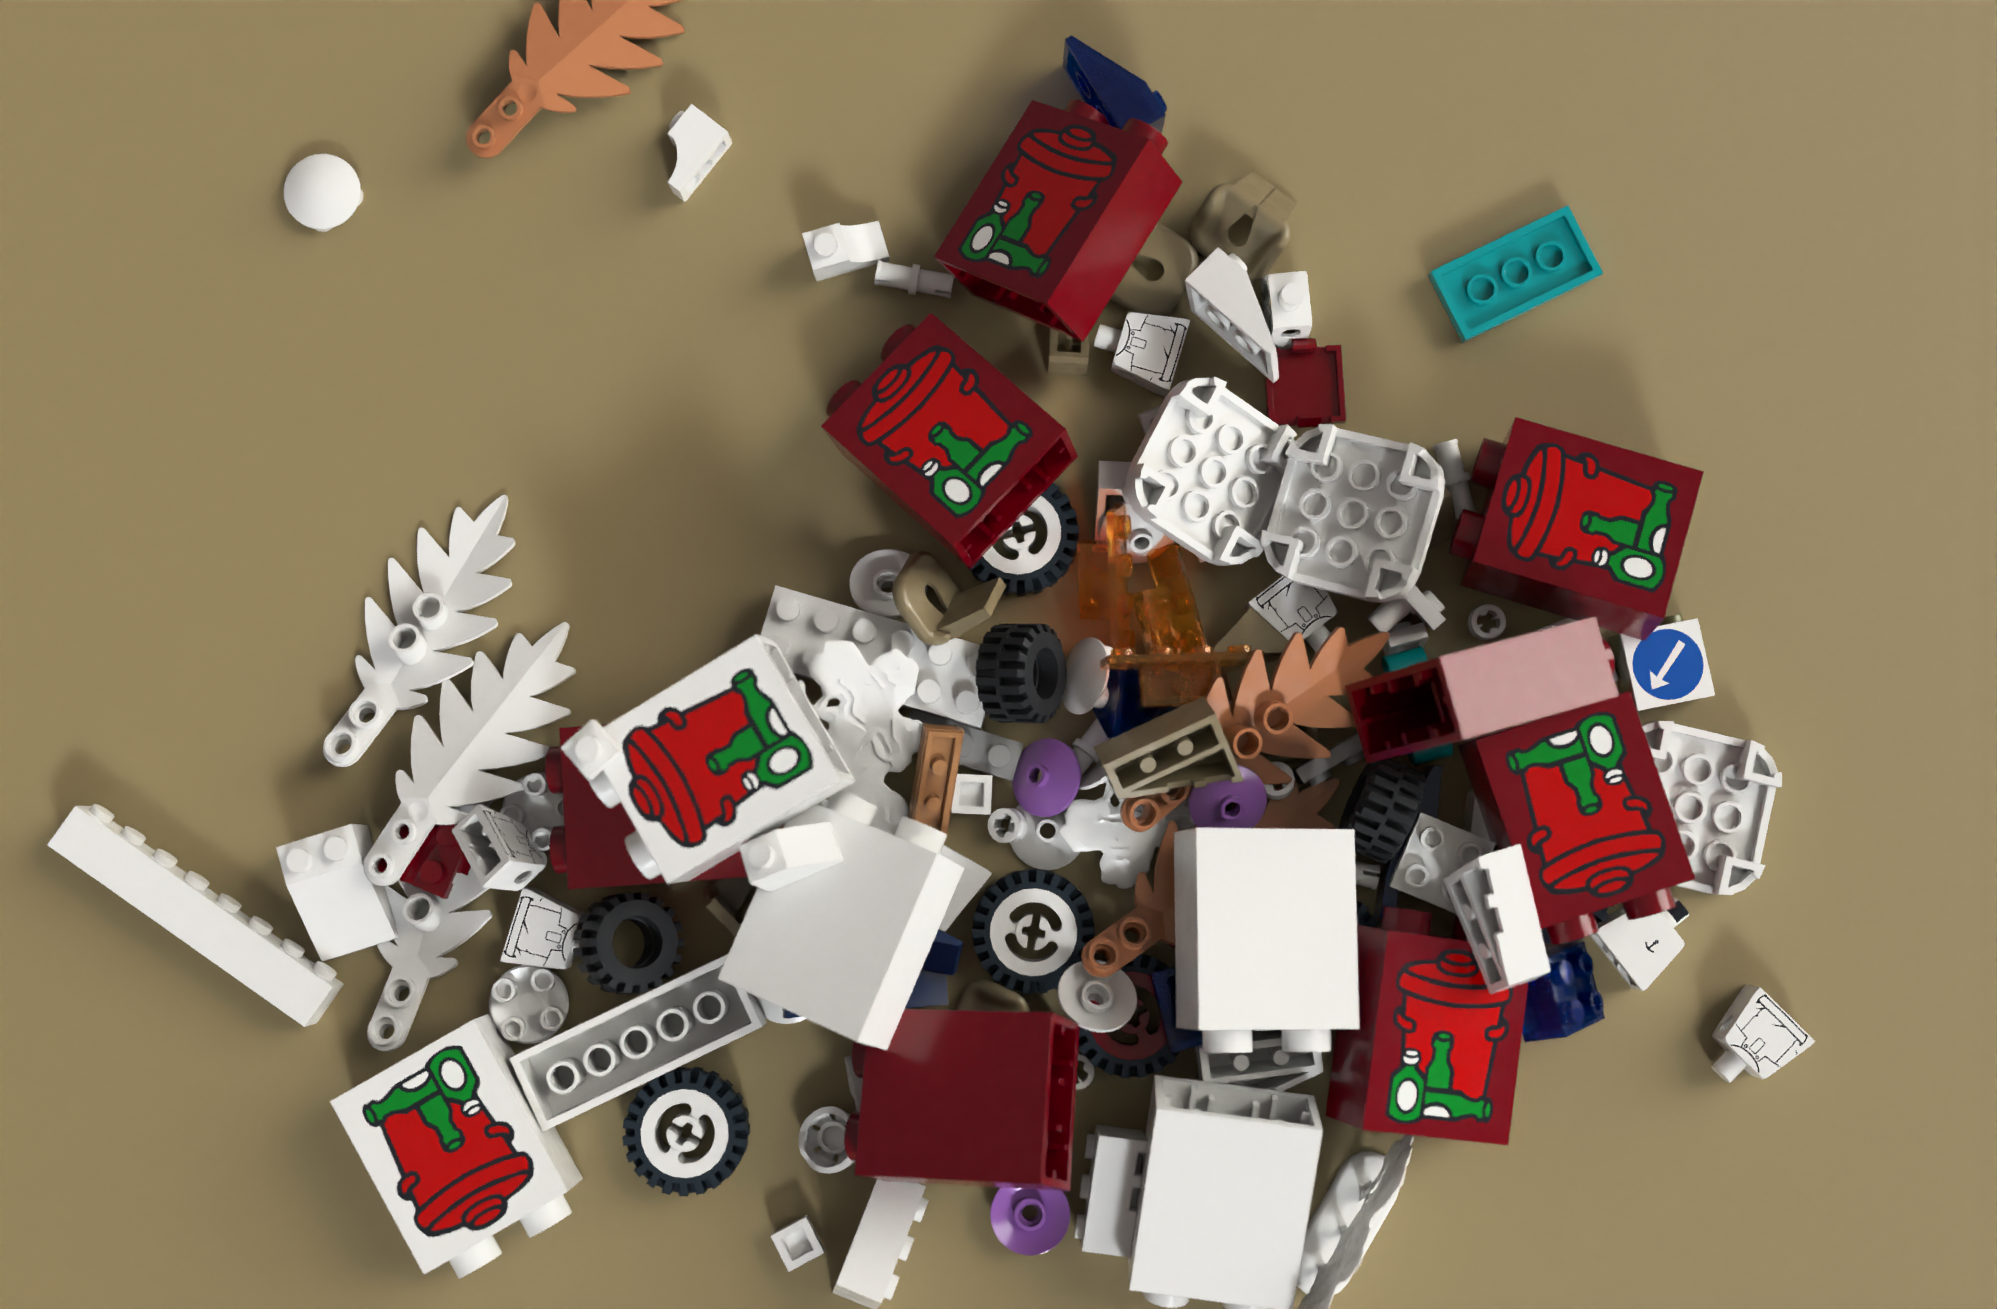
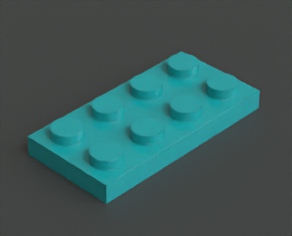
M1567 205L1432 270L1428 277L1461 342L1464 343L1600 277L1603 271L1572 211Z

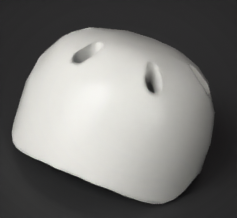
M834 1106L817 1109L804 1120L800 1128L798 1141L800 1153L808 1165L817 1172L825 1174L840 1172L855 1162L848 1158L845 1150L844 1133L850 1114L844 1109ZM813 1125H816V1126L820 1127L821 1129H820V1130H816V1129L813 1128ZM820 1146L822 1149L816 1153L814 1151L815 1148ZM836 1154L839 1156L838 1163L835 1162Z

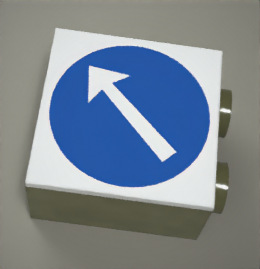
M1682 614L1665 617L1645 641L1624 634L1609 637L1616 672L1620 679L1621 693L1631 692L1637 711L1715 696L1698 618L1683 621Z

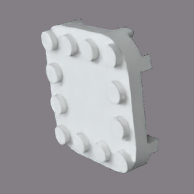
M1217 377L1195 378L1179 382L1164 398L1129 466L1122 496L1124 501L1131 505L1132 510L1143 521L1202 560L1216 566L1242 564L1253 557H1258L1264 550L1263 546L1260 545L1262 530L1267 531L1289 458L1285 452L1292 440L1295 442L1294 437L1297 436V433L1288 424L1279 426L1225 388L1226 381Z
M1318 424L1317 428L1305 432L1295 442L1292 440L1285 452L1289 458L1267 531L1262 530L1260 545L1264 548L1267 561L1274 568V571L1295 583L1368 602L1388 603L1403 600L1414 587L1421 574L1444 497L1445 479L1443 469L1423 447L1412 442L1405 444L1339 429L1334 424Z
M1654 721L1643 724L1642 727L1695 876L1694 880L1675 886L1718 895H1734V893L1745 890L1755 879H1760L1765 867L1760 862L1776 788H1782V772H1778L1773 758L1764 749L1765 746L1753 740H1742L1675 724L1674 721Z

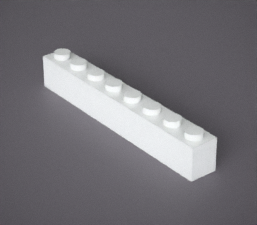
M93 804V806H75L47 844L49 847L302 1026L313 1025L320 1020L344 985L335 978L337 972L321 961L312 962L303 955L305 949L299 944L287 938L282 941L271 933L273 927L268 922L257 916L250 918L239 909L242 906L234 898L223 893L220 896L207 888L210 883L204 877L193 871L186 873L177 867L178 860L173 855L162 849L153 850L144 843L146 837L128 826L122 828L112 821L115 816L106 808L98 804Z

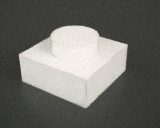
M1402 622L1393 626L1388 632L1390 637L1383 650L1386 656L1419 646L1424 649L1428 639L1424 622L1412 625L1411 622Z
M592 719L561 747L587 779L595 778L623 752L599 722Z
M957 774L951 813L991 815L993 776Z
M808 1215L771 1234V1238L788 1272L825 1253V1248Z

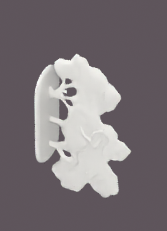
M826 641L823 644V651L816 654L807 665L809 674L821 686L823 694L817 703L812 706L818 717L829 723L827 732L855 779V782L841 789V791L877 806V811L870 826L894 835L902 816L908 818L909 808L905 799L896 791H892L884 783V777L888 772H902L912 762V755L918 753L923 724L920 720L903 717L898 712V709L906 702L907 698L915 693L918 675L917 663L912 658H906L897 648H892L889 652L876 657L872 664H867L853 642ZM799 679V684L805 693V682ZM830 699H838L840 701L838 706L827 707ZM825 799L818 803V805L825 807L828 800Z
M1198 696V697L1192 698V699H1190V700H1188V701H1186V702L1180 704V705L1177 706L1176 708H1179V707H1181V706H1183V705H1185V704H1187V703H1189V702H1192V701H1194V700H1196V699H1198V698H1200V697H1202V696ZM1099 762L1081 777L1079 789L1088 790L1105 782L1106 787L1103 797L1097 800H1074L1067 808L1065 814L1066 824L1060 827L1059 833L1074 852L1100 850L1103 853L1100 859L1102 882L1109 885L1116 884L1118 888L1128 889L1135 885L1136 878L1140 872L1146 874L1150 871L1155 848L1160 847L1161 840L1170 821L1176 822L1179 831L1192 829L1195 823L1189 813V797H1187L1149 830L1135 832L1127 828L1120 817L1121 805L1125 798L1118 799L1120 803L1117 807L1111 804L1110 798L1115 792ZM1138 805L1135 808V818L1143 813L1142 805Z
M1404 1134L1401 1140L1395 1141L1390 1146L1386 1156L1374 1151L1359 1152L1349 1157L1341 1166L1307 1225L1297 1287L1307 1295L1302 1299L1297 1309H1329L1334 1295L1341 1292L1361 1265L1363 1256L1396 1201L1400 1187L1404 1183L1406 1167L1409 1164L1412 1152L1413 1135Z

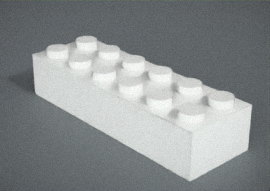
M775 585L760 636L776 642L794 675L815 681L809 674L807 664L816 654L823 651V644L826 641L853 642L867 664H872L879 655L889 652L892 648H897L906 658H912L918 666L915 693L907 698L902 707L974 728H982L986 713L982 708V702L979 701L975 678L979 644L959 638L951 639L943 645L926 644L919 640L907 623Z
M728 954L509 1058L542 1132L767 1024L755 995L718 979Z

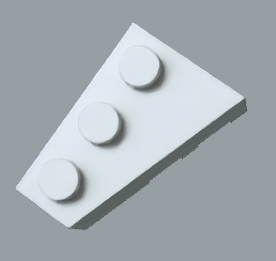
M1252 1030L1253 1052L1246 1053L1203 1052V1035L1194 1036L1199 1081L1285 1091L1324 1072L1321 1052L1282 1051L1281 1030Z
M1095 1124L1094 1135L1087 1134L1084 1158L1091 1159L1089 1175L1082 1174L1079 1198L1086 1199L1084 1215L1077 1214L1074 1238L1081 1239V1249L1084 1252L1130 1257L1137 1215L1138 1188H1141L1142 1174H1140L1142 1155L1146 1153L1148 1143L1142 1130Z

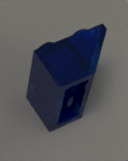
M1584 941L1546 950L1551 972L1528 982L1522 1031L1524 1042L1564 1038L1605 1019L1603 998L1597 990L1593 975V961L1587 953Z

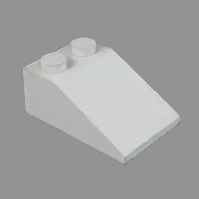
M1218 247L1185 279L1190 309L1269 380L1275 383L1279 379L1277 350L1247 274V266L1237 255L1231 253L1228 256Z
M349 824L276 847L286 886L321 962L399 938L385 886L374 885L364 874V860L373 846L368 825Z

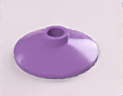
M1044 738L1028 745L1021 752L1012 781L1014 795L1021 807L1030 814L1040 817H1050L1064 811L1073 802L1079 790L1081 781L1079 760L1071 747L1060 740ZM1041 770V778L1038 781V774Z
M1237 764L1244 780L1243 782L1231 783L1230 780L1206 783L1207 787L1193 788L1192 786L1188 798V809L1195 825L1198 828L1255 827L1262 818L1267 804L1266 789L1259 776L1248 767ZM1228 803H1237V806L1233 810L1225 811V807Z
M1000 1187L991 1204V1225L999 1241L1011 1251L1022 1255L1043 1254L1053 1249L1065 1236L1070 1222L1069 1203L1064 1192L1060 1190ZM1025 1206H1035L1038 1210L1037 1215L1031 1219L1024 1217L1022 1210Z

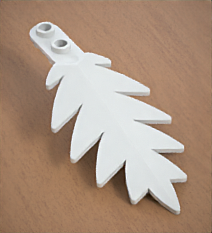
M502 495L492 502L475 521L461 507L455 509L449 536V557L424 528L420 527L418 529L417 564L423 592L394 558L388 559L389 591L397 626L395 627L371 597L365 599L366 634L375 669L361 655L355 657L357 672L365 689L352 703L348 711L324 741L323 753L332 765L337 767L353 765L361 758L397 710H409L428 703L426 695L414 691L439 684L473 666L474 662L470 657L442 653L440 651L470 642L498 627V621L495 618L461 612L485 604L512 587V581L509 578L480 574L498 562L516 544L513 538L498 535L508 507L509 499L506 495ZM375 713L372 720L366 723L363 722L366 714ZM342 745H351L347 752L339 754V749Z
M567 622L554 627L533 646L523 634H515L506 657L503 677L484 652H477L471 678L472 708L450 679L443 681L439 714L442 742L423 716L417 715L414 717L411 734V769L413 780L404 770L396 771V789L401 804L365 857L363 870L366 878L371 883L377 886H389L397 882L435 824L456 825L468 815L450 807L485 803L509 796L524 789L523 783L481 770L516 766L546 757L549 746L507 733L540 728L571 714V710L532 698L558 686L576 673L575 668L555 662L568 636L570 625ZM403 825L409 827V835L405 839H402L399 834ZM384 858L387 862V868L383 873H380L377 865Z
M493 801L479 804L489 808ZM478 804L450 808L469 814ZM470 868L468 875L456 873L452 882L454 885L448 899L436 896L401 880H398L408 896V899L389 886H385L399 938L394 939L397 945L390 941L377 945L385 960L392 966V970L368 1025L367 1037L369 1043L375 1049L382 1052H391L398 1049L405 1042L429 980L450 972L458 965V961L455 958H444L441 956L466 942L492 918L490 910L455 912L489 889L481 887L472 868ZM404 989H409L410 993L407 999L400 1001V992ZM393 1026V1035L385 1039L384 1031L388 1027Z

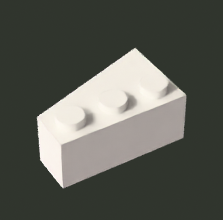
M1521 844L1480 856L1443 879L1490 995L1532 981L1551 972Z
M876 1180L832 1293L871 1309H878L883 1298L892 1299L900 1278L893 1274L898 1259L906 1261L914 1241L913 1237L908 1236V1232L913 1220L921 1222L929 1202L928 1199L922 1197L926 1186L919 1183Z

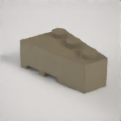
M1203 696L1093 747L1118 799L1169 792L1170 788L1191 785L1193 788L1207 787L1206 783L1230 780L1231 783L1244 781L1216 713Z

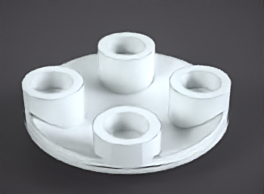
M315 154L302 159L290 170L284 184V200L290 214L298 222L317 231L326 232L341 225L352 216L357 206L362 203L363 191L361 190L356 172L346 161L330 154Z
M1087 637L1080 640L1066 658L1065 691L1062 701L1067 710L1073 714H1085L1094 707L1101 709L1106 705L1109 698L1107 683L1110 667L1115 660V653L1112 647L1105 646L1097 638Z
M545 772L528 774L516 781L523 783L524 789L506 796L500 813L522 823L527 828L539 851L550 850V835L553 827L565 825L563 794L551 793Z
M520 965L508 970L493 984L489 998V1012L495 1027L505 1039L522 1044L542 1042L553 1036L565 1022L569 1010V996L565 984L556 973L546 967Z

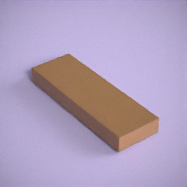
M923 724L908 818L947 835L964 730L961 726Z

